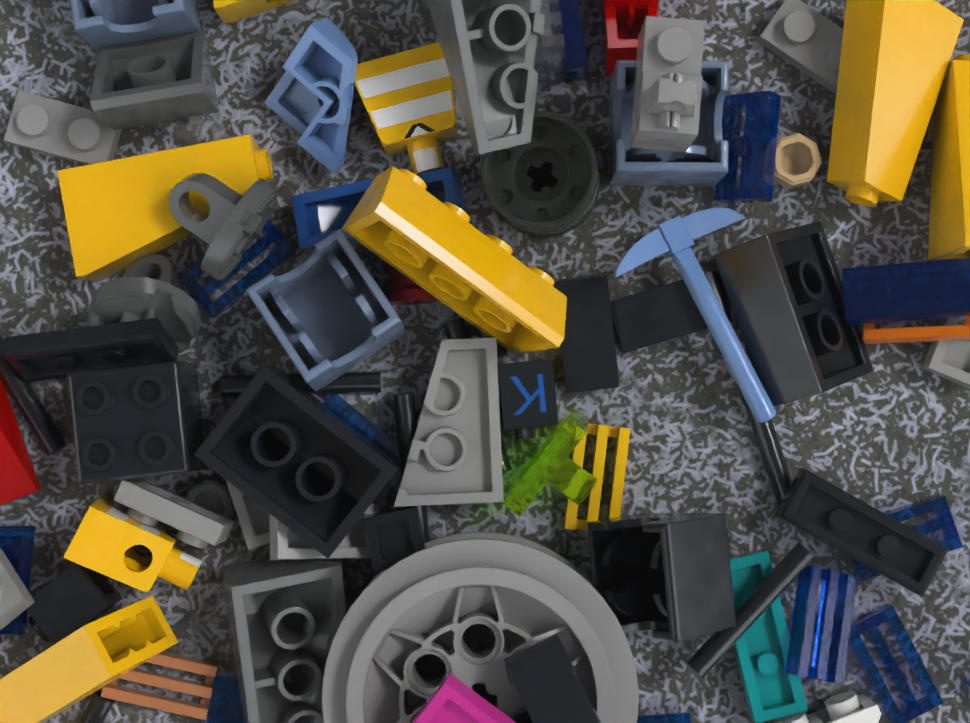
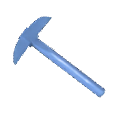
M717 207L701 210L683 218L678 216L659 224L652 232L637 241L624 254L614 271V279L663 254L666 259L672 257L756 421L763 423L775 417L776 410L691 249L694 245L693 241L732 227L744 220L745 217L733 209Z

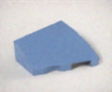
M326 17L310 24L282 66L286 71L264 103L302 134L297 144L335 174L344 165L358 56L345 34Z

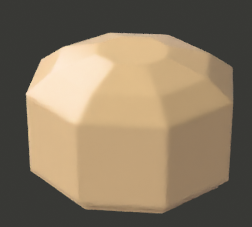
M800 133L779 138L765 158V163L770 180L786 189H790L812 181L822 164L817 143Z

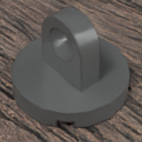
M206 173L190 174L175 185L169 196V207L172 215L185 229L209 244L201 263V270L219 281L225 279L243 259L241 258L243 247L246 243L249 245L253 239H257L278 203L279 190L261 178L242 196ZM189 191H196L207 199L210 206L209 214L198 212L192 207L188 196Z
M150 254L132 262L124 271L122 278L106 282L93 292L87 322L89 326L158 318L179 347V354L188 349L191 345V340L197 337L201 315L197 303L185 291L180 289V277L167 257L160 254ZM160 276L158 280L152 279L151 277Z

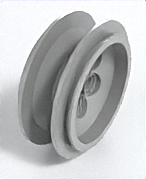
M477 531L439 537L425 543V549L407 556L386 570H381L361 592L342 620L332 641L323 677L322 709L324 723H411L449 673L472 690L473 684H486L487 693L496 694V696H488V702L515 721L527 709L508 672L504 659L558 634L601 722L637 723L639 692L633 655L618 619L604 598L593 587V583L581 570L555 551L534 541L498 532ZM474 624H484L492 629L495 634V640L487 649L474 650L467 646L463 639L465 630ZM425 654L436 655L444 661L446 672L437 679L429 680L423 678L415 668V661Z

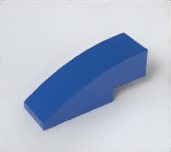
M452 167L416 174L427 185V192L442 203H452L467 213L459 172ZM374 179L291 196L300 249H314L315 244L337 230L342 229ZM341 230L350 244L359 243L346 232Z

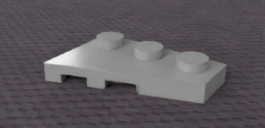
M496 337L441 340L394 507L504 502Z

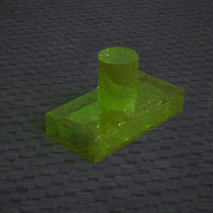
M571 407L561 419L559 425L554 428L509 486L503 505L518 516H521L546 483H549L577 505L581 504L595 486L597 478L568 456L587 433L589 419Z

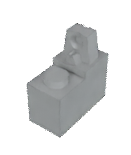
M646 16L638 36L630 135L631 148L686 152L698 136L703 79L701 70L705 31L704 20Z

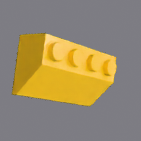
M392 166L375 177L341 230L490 338L496 337L497 343L512 354L559 348L565 336L567 296L553 287L554 280L547 273L533 266H525L512 256V248L505 241L494 235H484L469 223L470 217L464 210L449 202L442 203L427 192L425 182L413 172L406 169L398 170Z

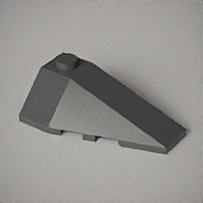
M426 0L474 153L480 155L531 143L538 83V72L534 69L538 35L543 34L545 14H541L542 0Z
M270 557L221 566L227 619L245 723H324L322 689L326 660L336 632L347 614L341 564L338 561L327 560L270 561Z

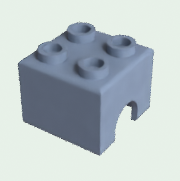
M70 0L74 30L97 52L102 47L201 31L196 0Z
M617 60L609 81V185L716 186L728 173V141L723 140L722 112L729 86V61H702L701 76H703L698 136L686 152L630 147L636 60Z
M341 229L315 244L316 250L313 255L297 268L280 276H274L271 273L246 289V292L305 382L316 392L406 333L402 320Z

